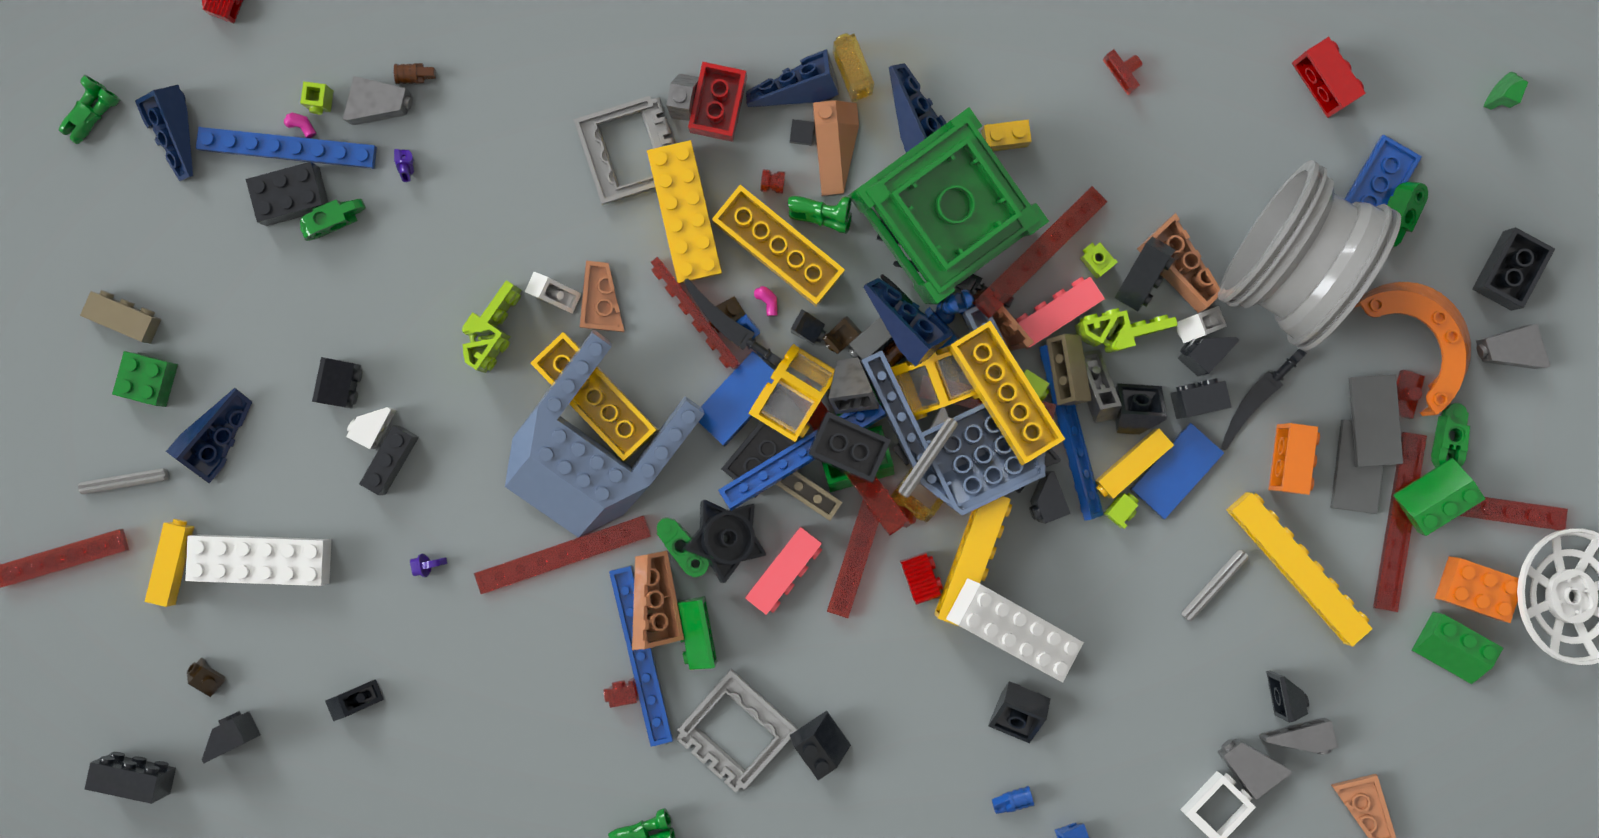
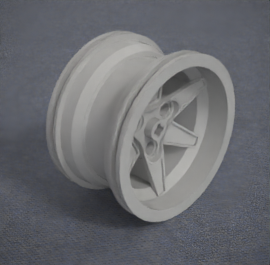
M1309 160L1288 178L1255 221L1222 278L1218 299L1226 302L1230 307L1240 305L1243 308H1249L1259 304L1275 314V320L1279 327L1287 333L1289 343L1296 345L1297 348L1303 351L1310 350L1326 339L1341 324L1374 281L1395 243L1401 225V214L1386 204L1378 206L1366 202H1354L1351 204L1334 193V181L1327 176V168L1322 165L1319 166L1314 160Z

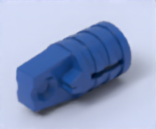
M1029 786L1009 791L992 799L996 814L1015 812L1016 810L1035 806Z

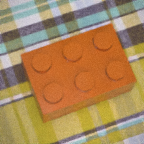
M1294 423L1277 424L1269 482L1270 491L1310 495V491L1314 487L1313 468L1317 464L1315 449L1320 441L1318 427Z
M1449 556L1435 599L1498 621L1511 623L1518 602L1517 588L1519 578L1462 558Z

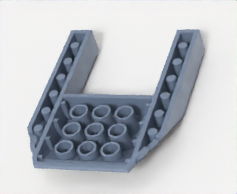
M985 302L964 311L962 317L970 333L991 321L1004 341ZM880 351L863 359L861 365L886 413V417L912 468H914L944 422L924 432L921 431L883 351ZM981 404L952 418L958 423V426L923 475L920 483L962 516L1044 477L1045 452L1028 463L1021 465L984 404Z
M594 329L513 436L505 482L507 489L578 538L623 516L652 484L704 415L703 408L684 396L632 466L560 416L612 347V342Z

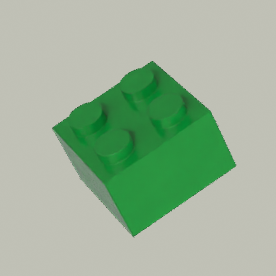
M124 351L112 395L154 406L167 407L178 364Z

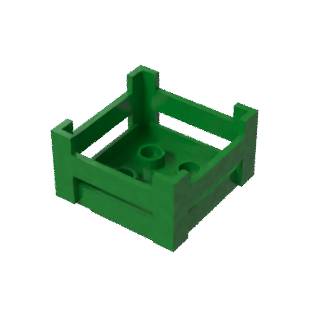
M970 107L848 195L858 211L864 213L914 283L913 288L925 304H938L956 290L954 287L1022 237L1032 235L1049 222L1037 203L1030 204L978 131L982 124ZM871 207H874V208H875V210L877 211V213L880 215V217L882 218V220L885 222V224L887 225V227L890 229V231L892 232V234L895 236V238L897 239V241L900 243V245L902 246V248L905 250V252L907 253V255L909 256V258L912 260V262H913L914 265L917 267V269L919 270V272L922 274V276L924 277V279H925L926 281H923V279L921 278V276L918 274V272L916 271V269L913 267V265L911 264V262L908 260V258L906 257V255L903 253V251L901 250V248L898 246V244L896 243V241L893 239V237L891 236V234L888 232V230L886 229V227L883 225V223L881 222V220L879 219V217L876 215V213L874 212V210H873Z

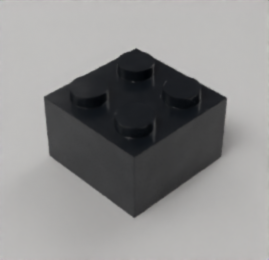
M1217 378L1198 382L1199 387H1196L1195 383L1176 387L1177 392L1170 393L1176 419L1232 408L1226 381L1218 382Z

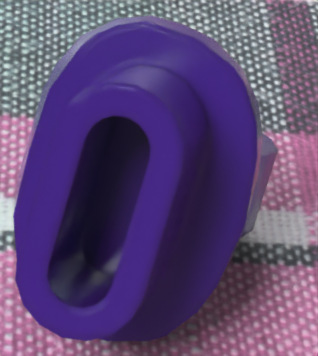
M394 149V162L403 182H410L411 175L414 173L412 153L409 150Z
M420 554L417 558L410 560L412 575H421L422 577H428L432 567L447 564L446 557L430 561L425 554Z

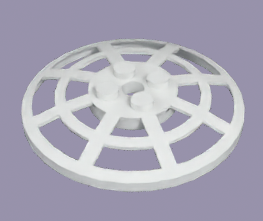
M1587 529L1556 531L1545 536L1535 544L1522 565L1517 588L1521 618L1533 641L1551 657L1564 663L1575 665L1599 663V652L1592 642V639L1599 635V622L1589 632H1587L1583 623L1591 618L1592 615L1599 618V607H1597L1599 580L1594 582L1584 572L1588 564H1590L1599 575V562L1593 557L1599 547V533ZM1562 536H1579L1591 540L1584 552L1575 549H1561ZM1552 540L1553 553L1542 560L1535 570L1531 566L1535 555L1546 543ZM1563 556L1580 558L1576 568L1565 569ZM1554 560L1556 573L1548 579L1541 573ZM1527 575L1532 578L1530 588L1532 607L1528 609L1526 608L1525 601ZM1539 583L1546 588L1545 601L1537 604L1536 592L1537 584ZM1570 591L1574 593V599L1572 602L1569 599ZM1549 610L1556 618L1553 629L1543 619L1542 612ZM1535 616L1540 626L1551 636L1550 648L1540 639L1532 626L1530 618ZM1564 623H1573L1579 636L1568 637L1562 635ZM1560 641L1569 644L1583 643L1590 656L1579 658L1563 656L1559 654Z

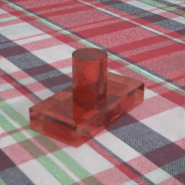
M1115 49L1106 54L1103 58L1104 63L1127 95H1130L1140 86L1132 72L1142 66V61L1137 55H1133L1123 62Z
M1400 370L1397 381L1399 416L1407 419L1414 418L1418 400L1422 396L1421 390L1425 376Z

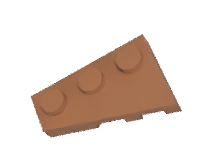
M586 261L580 328L624 332L609 263Z
M989 288L978 291L973 295L978 305L983 302L986 303L1009 351L1027 348L1034 343Z
M1376 774L1331 784L1368 838H1396Z

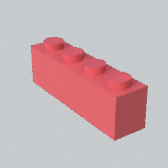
M1080 277L1071 283L1073 288L1067 292L1063 288L1052 295L1054 300L1047 304L1043 301L1035 306L1034 310L1036 312L1030 316L1025 313L1015 319L1034 341L1026 349L1032 347L1105 299L1091 277L1085 280L1083 277Z
M800 526L746 595L745 599L766 615L769 611L774 613L781 604L778 599L783 593L788 595L795 586L792 581L797 575L801 578L809 568L806 564L810 558L815 560L823 550L820 548L822 542Z

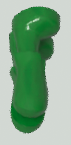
M83 75L80 83L85 88L82 98L76 101L74 108L64 118L59 127V132L63 135L70 134V140L75 144H80L88 136L94 124L102 118V115L110 107L116 106L120 102L118 96L87 75ZM99 98L96 105L92 108L91 105Z
M791 196L788 198L789 218L815 223L820 227L823 225L839 233L847 234L852 220V213L850 212L852 199L850 197H842L837 205L830 206L824 202L809 198Z
M666 808L658 810L656 816L647 821L641 820L637 824L617 828L608 833L609 838H676L674 829L670 828L672 822ZM656 829H666L662 832L649 835V831Z

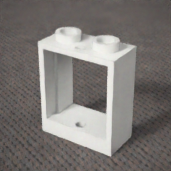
M1216 771L1180 810L1209 838H1227L1256 807L1250 802L1253 798L1244 789L1239 791L1234 786L1236 781L1227 773L1223 776ZM1224 784L1243 805L1216 832L1196 812Z

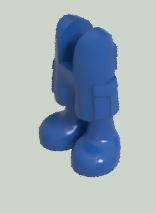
M962 290L961 293L950 294L940 301L936 307V314L946 324H950L953 322L956 313L963 315L964 311L975 307L976 302L973 295L969 293L970 291Z

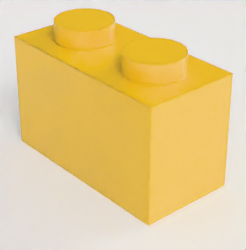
M1029 119L987 124L981 130V135L992 151L1025 148L1032 142Z

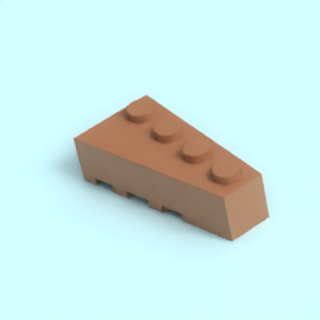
M1175 213L1150 235L1137 250L1141 253L1146 242L1152 236L1176 250L1172 256L1175 259L1174 263L1168 271L1164 269L1161 275L1199 313L1207 309L1218 298L1220 287L1210 270L1203 264L1202 256L1193 247L1189 240V234L1186 230H1183L1179 223L1180 219Z
M661 551L636 556L632 650L648 649L684 640L668 552Z

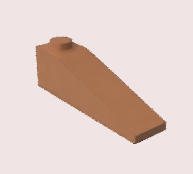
M836 100L814 102L813 115L822 196L844 194L859 128L857 103Z

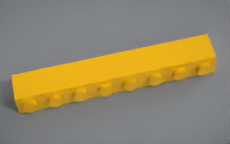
M1245 492L1226 511L1344 644L1353 647L1372 630V627L1368 624L1369 619L1361 611L1357 612L1353 607L1354 602L1346 594H1341L1336 581L1331 577H1326L1323 573L1324 568L1317 561H1312L1308 556L1310 554L1309 551L1302 544L1298 545L1293 539L1295 537L1294 534L1287 527L1283 528L1278 522L1280 520L1279 517L1272 510L1268 511L1264 507V500L1257 493Z

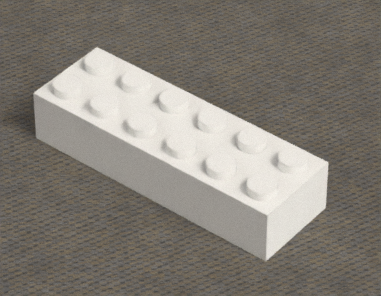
M190 535L187 538L186 581L309 586L327 585L330 583L331 539Z
M968 578L946 618L1062 683L1084 643Z

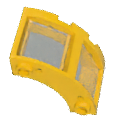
M793 344L770 377L774 380L773 383L768 382L748 414L796 442L799 436L804 438L810 428L807 422L827 390L831 389L835 369Z
M950 345L938 349L937 354L935 352L929 359L916 367L909 361L891 367L916 420L926 417L928 412L971 396L974 399L979 398L950 352Z

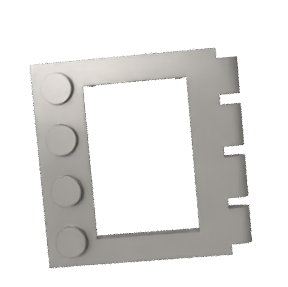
M649 95L573 119L602 205L655 189L653 176L619 186L599 125L641 112L653 149L675 144L673 137L664 139L665 136L672 134L666 116L657 118V116L665 113L660 98L651 99Z
M731 669L678 728L680 734L675 739L686 749L692 744L695 745L691 753L703 764L710 759L712 762L707 768L720 779L727 774L728 777L724 783L736 793L741 787L745 790L791 739L790 735L797 731L798 728ZM725 693L775 737L746 770L697 727L698 723Z

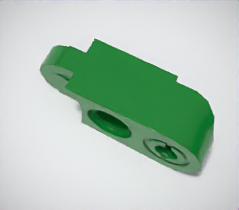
M1404 182L1399 184L1393 196H1390L1387 205L1401 214V225L1393 247L1402 242L1406 231L1413 232L1428 199V188L1423 183Z
M337 199L312 209L313 212L304 215L300 221V230L306 241L321 238L357 222L356 214L361 213L366 207L362 199L340 202Z
M1449 404L1442 411V415L1438 417L1431 452V461L1435 467L1446 462L1447 455L1449 459L1453 458L1460 466L1464 465L1466 461L1470 426L1467 425L1469 413L1463 404ZM1451 430L1455 433L1453 441L1449 437Z
M669 517L660 519L657 523V535L683 571L692 577H700L705 574L709 566L707 559L684 550H678L675 547V543L678 540L688 542L692 536L675 519ZM695 559L700 562L697 568L691 565V562Z

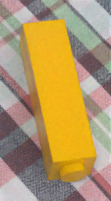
M1160 428L1153 429L1095 480V483L1098 485L1096 487L1097 491L1104 498L1106 496L1108 498H1115L1172 448L1174 444Z
M173 519V522L163 523L145 602L164 607L176 605L187 559V538L193 535L194 526L187 525V521Z

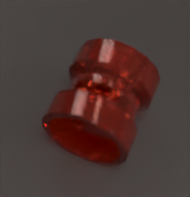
M763 169L760 191L768 192L772 188V191H775V193L783 194L785 172L778 171L772 175L770 170Z

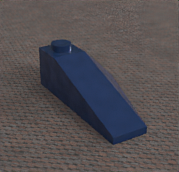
M826 49L800 60L801 65L794 69L786 68L782 70L783 74L775 80L769 78L746 91L747 106L761 107L814 103L830 100L839 95L838 82L828 50Z
M903 63L890 66L889 73L900 138L907 153L944 126L946 121L942 115H936L931 107L933 102L930 98L926 99L922 95L919 82L907 65Z
M179 85L153 90L135 100L147 129H153L157 136L154 139L156 144L164 147L166 160L178 180L182 181L192 177L193 167L188 111L185 95L180 90Z
M876 278L864 285L863 288L899 351L915 367L929 359L954 335L937 317L932 314L927 316L918 310L920 307L915 302L910 304L902 299L899 291L880 278Z
M236 388L232 389L182 432L165 452L203 480L210 483L224 467L227 461V453L230 446L233 447L235 443L234 437L238 428L243 425L252 401Z

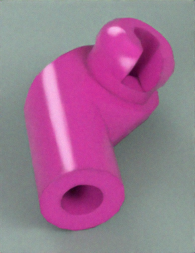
M293 112L286 115L284 119L286 127L301 128L306 138H312L316 135L312 124L306 116Z
M765 286L756 288L754 297L766 303L767 316H778L777 296Z

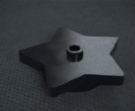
M707 500L700 502V528L686 543L683 550L707 559L720 583L727 582L741 561L766 556V552L757 540L753 529L754 504L741 506L730 511ZM724 535L727 536V541H726V542H724V539H723V536H724Z

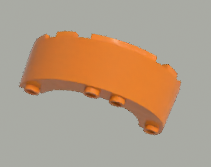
M1395 282L1368 291L1354 308L1361 306L1364 312L1372 318L1387 314L1412 316L1426 324L1436 336L1442 355L1441 369L1437 378L1428 385L1430 388L1426 395L1428 407L1419 413L1422 416L1439 414L1456 396L1470 364L1471 340L1463 316L1446 296L1431 287L1419 283Z

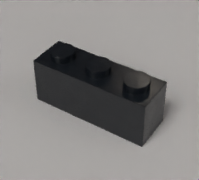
M1152 236L1143 247L1115 299L1137 312L1142 306L1147 307L1153 298V295L1150 294L1153 288L1158 289L1164 279L1161 276L1164 269L1168 271L1174 263L1175 259L1172 256L1176 250Z
M393 425L359 485L377 495H386L419 437L401 426Z

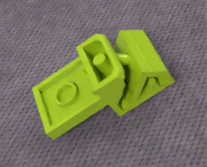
M507 280L483 314L480 316L472 312L462 327V332L470 338V343L462 344L465 363L480 372L486 373L487 370L491 371L497 363L496 357L500 352L503 353L510 344L508 340L511 336L499 329L497 325L502 324L506 320L508 309L511 305L515 306L518 303L522 290Z
M1119 308L1101 313L1102 317H1098L1096 313L1081 318L1080 323L1075 325V329L1083 342L1093 347L1104 344L1105 352L1112 353L1136 346L1135 337L1167 330L1178 326L1176 317L1168 318V314L1150 319L1148 324H1146V320L1130 324L1127 310L1120 312Z

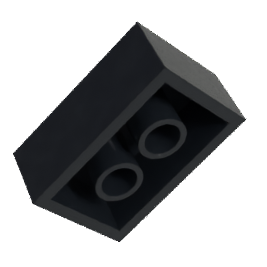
M311 161L246 179L256 221L264 226L303 217L313 212L312 209L329 203L320 168Z
M1516 227L1503 231L1472 290L1511 311L1524 308L1555 248Z
M826 412L807 456L868 483H873L891 440L830 412Z
M760 422L721 470L735 480L790 447L795 442L765 423Z
M111 752L109 755L101 756L99 759L90 762L84 790L152 804L171 794L176 767L168 766L169 763L163 761H155L153 763L148 762L147 758L135 756L129 758L125 757L124 753Z

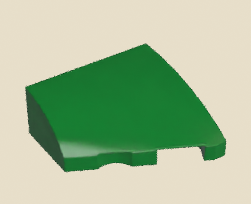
M1509 72L1492 89L1483 107L1492 110L1500 105L1511 108L1519 104L1528 81L1518 76L1515 72Z

